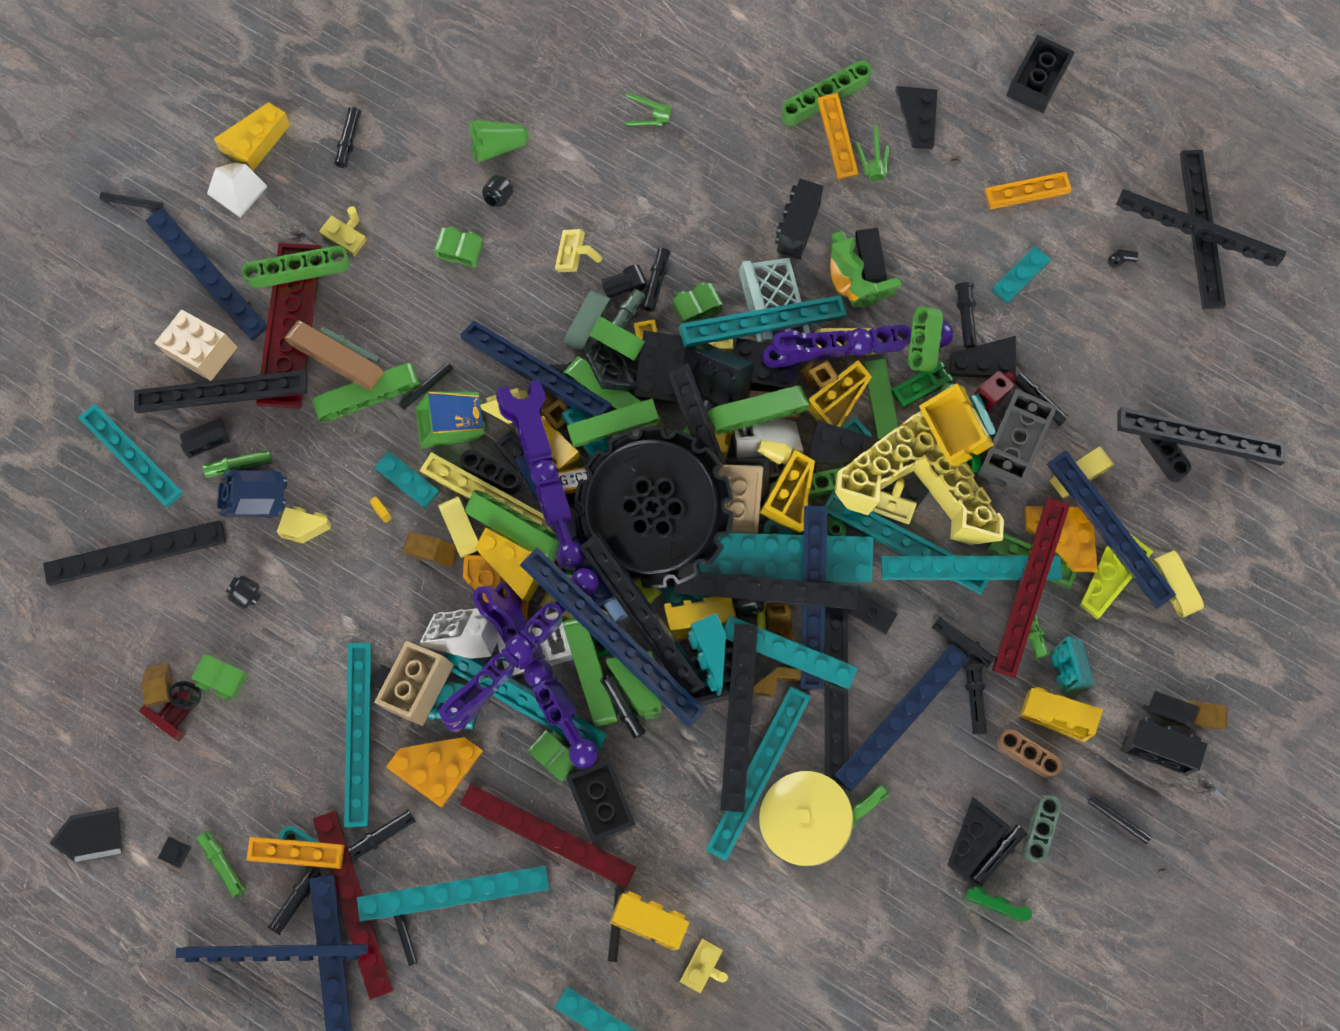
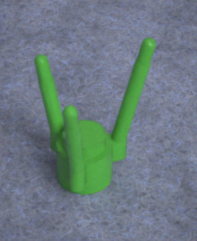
M630 93L625 94L628 98L654 107L652 117L656 118V120L627 121L625 123L627 126H662L663 122H669L672 106L658 104Z
M875 125V159L871 160L869 165H867L860 144L858 142L855 143L864 167V174L873 181L882 180L888 174L887 165L890 146L887 145L882 163L880 159L878 125Z

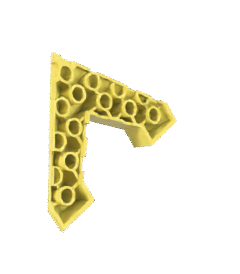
M921 410L837 473L835 493L848 510L869 515L879 503L881 489L914 471L951 519L950 539L969 545L1003 540L1004 519L1000 513L996 514L990 504L991 499L984 488L979 487L974 480L975 474L967 462L957 467L947 462Z

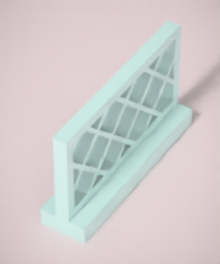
M790 258L751 263V260L742 262L738 273L749 312L766 309L768 305L778 307L779 305L772 301L776 294L787 300L784 305H787L788 302L791 304L802 302ZM785 265L787 271L785 277L774 271L776 266ZM755 269H763L768 272V275L763 280L756 275ZM770 275L781 281L777 288L766 282ZM783 283L791 287L792 293L790 296L779 290ZM763 286L774 292L770 299L761 294ZM808 325L802 326L803 332L801 333H810ZM790 328L783 329L784 331H793ZM772 332L755 335L758 342L772 344L774 338Z

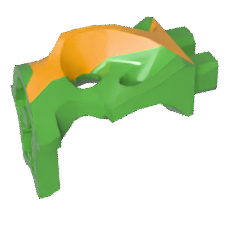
M844 231L831 235L832 243L829 244L831 251L829 258L831 280L838 294L849 298L852 307H871L876 302L897 294L896 289L902 285L898 278L877 284L862 279L861 273L864 263L853 252L856 246L853 237L846 239Z

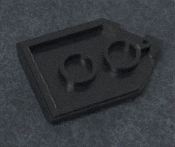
M596 341L590 350L585 353L584 356L601 389L632 392L638 388L622 355L617 352L613 354L603 348L604 344L600 341Z
M118 807L70 816L49 844L74 862L123 854Z

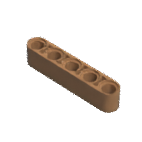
M299 320L284 337L294 348L366 390L371 391L384 374V371L373 362Z

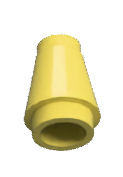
M761 439L756 451L780 465L781 463L786 464L788 462L792 449L787 446V443Z

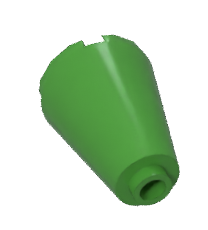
M472 120L469 124V136L472 137L473 141L471 150L476 162H483L525 146L526 141H529L527 128L524 129L521 124Z

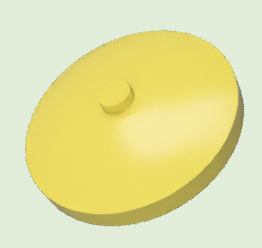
M800 771L784 776L768 790L761 804L759 823L766 844L778 857L798 866H815L831 860L845 847L853 828V811L848 796L834 780L817 772Z

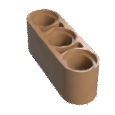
M1006 730L998 737L997 747L1001 752L1041 777L1051 778L1061 771L1062 762L1056 755L1019 732ZM1005 736L1013 739V747H1009L1004 743ZM1025 749L1033 751L1034 758L1032 760L1025 757ZM1045 761L1053 764V772H1048L1045 769Z

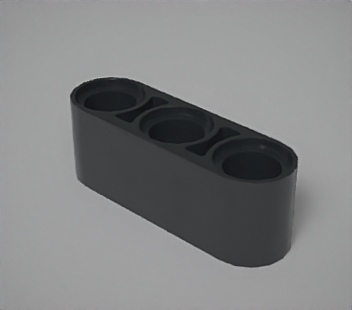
M878 228L856 230L855 238L858 257L864 263L861 273L862 279L876 284L887 281Z
M1140 436L1142 444L1170 481L1180 482L1191 471L1190 461L1176 443ZM1161 448L1166 449L1169 455L1162 453ZM1174 466L1180 467L1182 473H1178Z
M472 449L465 451L461 455V463L466 472L506 494H516L520 490L521 482L516 471ZM470 459L477 460V463L473 466L466 464ZM489 469L497 470L492 476L485 474ZM512 478L516 480L511 486L505 485L507 479Z

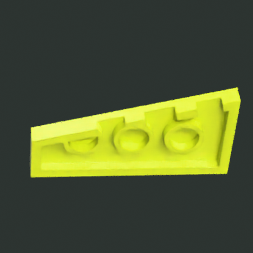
M1131 534L1149 558L1153 551ZM1108 545L1079 605L1097 620L1132 579V576Z

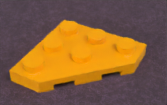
M1025 506V530L1031 535H1035L1044 506ZM1069 507L1054 555L1060 556L1067 563L1066 566L1073 572H1096L1097 558L1094 526L1079 507Z
M467 555L464 557L463 578L474 590L480 586L487 585L495 589L498 584L506 582L483 556ZM504 589L503 594L507 598V591ZM483 592V600L488 603L486 594ZM522 600L521 611L528 622L530 601Z
M465 737L400 748L386 768L443 808L484 751Z

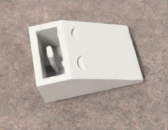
M780 418L733 431L732 438L737 458L765 457L756 451L761 439L787 443V446L792 449L791 454L795 450L803 453L795 421Z
M477 608L460 609L453 612L434 614L420 641V645L473 659L491 656L500 635L495 626L486 620Z
M557 612L546 615V618L549 620H554L558 617ZM561 623L540 644L542 654L545 655L543 660H546L551 666L573 660L563 623ZM540 628L532 629L535 637L542 633ZM500 636L497 644L500 653H502L501 650L505 649V643ZM502 661L506 670L509 667V663ZM515 667L510 678L524 674L525 669L520 670Z

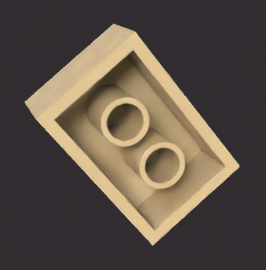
M183 310L177 314L155 342L168 357L212 381L238 348L225 333Z
M406 641L374 703L393 714L423 726L454 664L440 654Z

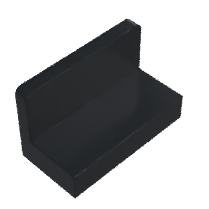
M220 418L180 434L182 441L180 445L189 459L230 442Z
M1155 691L1149 706L1144 704L1143 710L1150 715L1193 729L1200 707Z

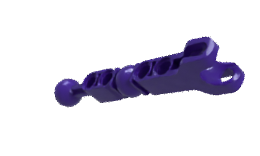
M945 321L942 322L939 348L949 345L953 338V330ZM906 325L882 326L876 330L871 328L869 331L862 328L852 331L848 330L847 332L840 330L805 334L795 330L784 331L775 335L772 345L768 346L763 352L762 359L766 366L777 368L787 367L801 361L837 358L843 354L849 356L852 353L862 356L872 352H898L903 350L907 344H910L912 330ZM769 353H777L780 355V358L773 360L769 357Z
M539 380L531 381L528 387L529 397L525 399L515 398L506 386L497 388L496 399L500 414L505 419L512 421L516 426L529 469H531L530 477L533 483L537 485L536 492L545 522L548 527L554 525L560 545L556 550V561L562 568L574 570L583 563L585 557L579 548L581 545L572 540L567 522L571 521V512L563 486L558 477V468L552 462L551 448L540 416L546 398L543 387Z
M588 568L578 569L570 577L588 597L598 589V576ZM557 601L544 605L527 622L524 631L521 629L519 631L520 634L508 639L505 649L501 650L502 653L495 655L462 689L455 692L442 705L440 717L447 729L453 732L461 731L476 716L485 702L513 674L514 668L518 669L520 663L530 660L534 654V649L538 648L537 645L542 644L561 625L563 614L567 611ZM555 611L558 613V617L554 620H549L546 618L547 613ZM533 628H540L542 630V633L537 637L530 635V631ZM501 661L509 663V667L503 671L497 669V665ZM484 678L493 680L491 686L486 688L480 686Z
M507 582L498 584L495 589L487 585L480 586L474 591L473 601L479 613L495 626L505 644L510 637L520 634L519 631L521 629L525 630L527 620L521 611L522 599ZM504 589L507 591V598L503 594ZM483 592L486 594L488 603L483 600ZM531 630L530 635L535 637L533 631ZM537 645L538 648L534 649L531 659L525 663H520L519 669H525V680L530 686L534 687L531 690L534 692L535 699L547 721L551 725H560L571 745L569 748V758L572 764L578 768H589L597 761V747L592 741L581 737L573 722L576 709L563 685L557 681L558 678L553 677L552 666L546 660H543L545 655L542 654L541 646Z

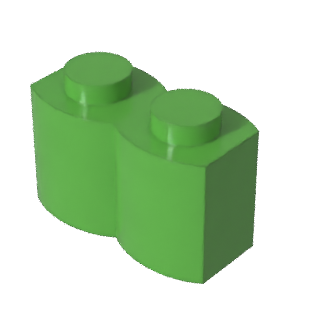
M455 227L441 228L434 249L435 256L446 261L477 267L484 246L483 238L474 232H469L468 234L461 233Z
M700 283L694 287L693 291H681L672 300V306L681 324L710 317L720 312L723 305L712 283Z
M204 654L191 679L197 682L196 687L207 692L209 688L216 690V696L228 701L229 697L237 698L248 674Z
M545 730L527 751L563 783L567 779L566 776L571 775L577 768L569 758V748L571 746L566 748L561 744L563 739L556 732L552 731L549 733Z

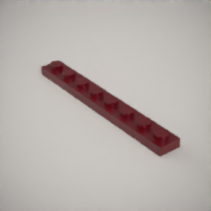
M1046 498L994 661L993 672L1012 678L1016 677L1070 504Z
M470 784L460 803V806L627 889L637 868Z
M334 810L315 817L313 822L320 843L344 845L342 869L328 868L330 875H335L337 898L351 943L368 944V954L360 955V960H357L369 1000H372L394 990L371 920L360 922L357 897H362L363 893L337 812Z

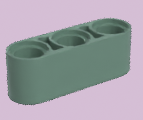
M591 290L565 336L564 343L585 352L593 337L589 336L599 316L605 317L612 299Z
M1045 796L1037 801L1022 852L1023 857L1029 863L1043 861L1048 855L1061 810L1060 801L1055 796ZM1044 801L1050 802L1052 804V813H1048L1044 810ZM1038 823L1046 827L1047 832L1045 836L1037 832ZM1032 845L1039 848V858L1031 855L1030 848Z

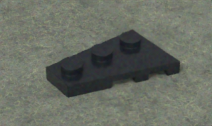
M972 797L947 867L966 881L1008 831L1010 826L976 798Z

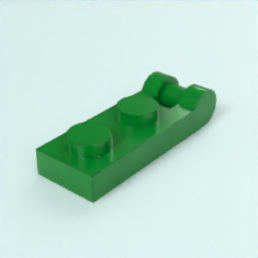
M943 362L938 363L933 371H923L892 388L891 392L902 409L942 388L944 382L951 384L954 381L952 375L948 374L945 370L946 366ZM938 374L941 379L936 380L934 375Z
M973 887V890L967 889L965 891L964 900L1015 921L1024 922L1032 917L1030 908L1009 905V900L1000 896H996L995 899L986 895L987 891L981 888Z

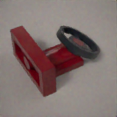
M176 682L169 689L170 702H167L159 713L145 705L138 712L173 739L180 742L186 734L177 727L189 712L200 703L202 694L200 689L191 682ZM183 686L193 688L197 692L198 697L192 696L191 692L184 690ZM179 687V692L172 696L171 691Z

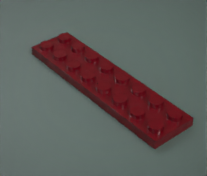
M278 243L277 257L322 249L321 245ZM321 261L315 262L314 265L321 264ZM295 265L292 269L296 270L301 265ZM319 277L272 286L260 375L307 370L308 355L291 346L284 337L298 320L312 327ZM303 394L257 399L256 404L263 407L301 409Z

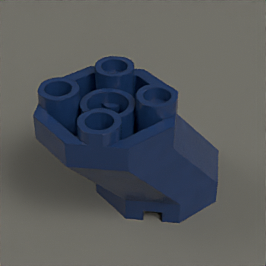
M229 469L223 473L222 477L226 478V480L218 486L216 504L217 508L222 509L219 512L220 516L263 517L271 519L277 516L279 511H284L286 500L283 497L288 480L287 477L282 476L281 472Z

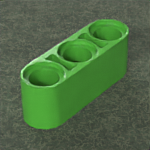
M922 306L914 312L908 364L913 370L930 372L937 366L943 314L937 308Z
M599 316L589 336L634 361L645 343L644 340Z

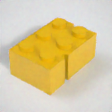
M958 383L919 405L947 462L954 467L973 458L971 453L978 455L994 446L978 413L972 407L973 404L969 396Z
M630 891L620 895L610 918V924L647 940L653 938L655 939L654 943L673 951L679 950L690 923L684 920L686 915L674 910L670 911V913L663 911V905L654 901H650L647 904L640 901L642 898L640 895Z

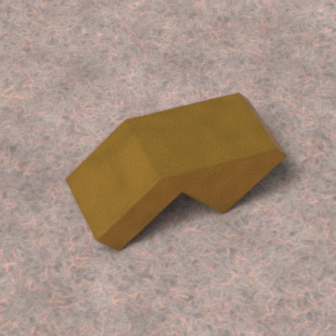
M824 359L814 360L798 370L810 388L816 385L822 388L839 379V376L828 360Z
M544 390L546 398L540 415L544 416L556 430L565 423L562 419V413L567 411L568 408L560 399H556L555 396Z
M408 532L402 553L420 561L430 560L443 567L452 568L457 548L455 545L438 538Z
M788 603L766 605L769 631L796 642L792 631V619Z
M169 663L145 669L142 679V691L146 707L170 702L168 686H172Z
M784 667L776 668L753 687V695L774 698L777 680L799 683L801 670Z
M1185 701L1200 707L1194 726L1210 730H1227V706L1198 701Z

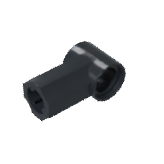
M638 264L628 266L622 273L601 280L605 294L609 298L628 291L632 293L633 289L641 291L647 287V282Z

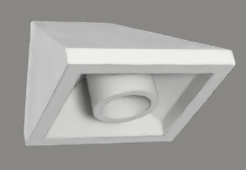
M234 162L215 168L207 194L241 218L267 188V185L246 164Z

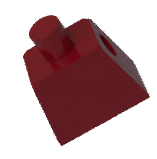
M997 371L976 390L974 395L979 394L988 415L1007 398L1013 389V383L1016 381V378L1011 372H1006L1003 375Z

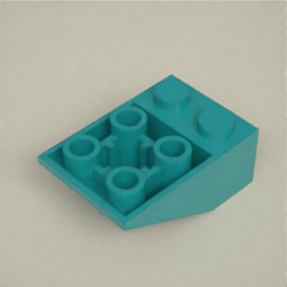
M717 613L692 623L690 625V632H688V640L692 649H697L698 651L697 660L702 671L706 670L708 673V679L706 680L712 692L716 691L717 695L720 696L723 687L726 633Z
M1066 637L1050 654L1051 664L1053 668L1056 667L1058 674L1056 676L1058 688L1062 689L1064 695L1087 690L1095 685L1083 642L1072 637Z

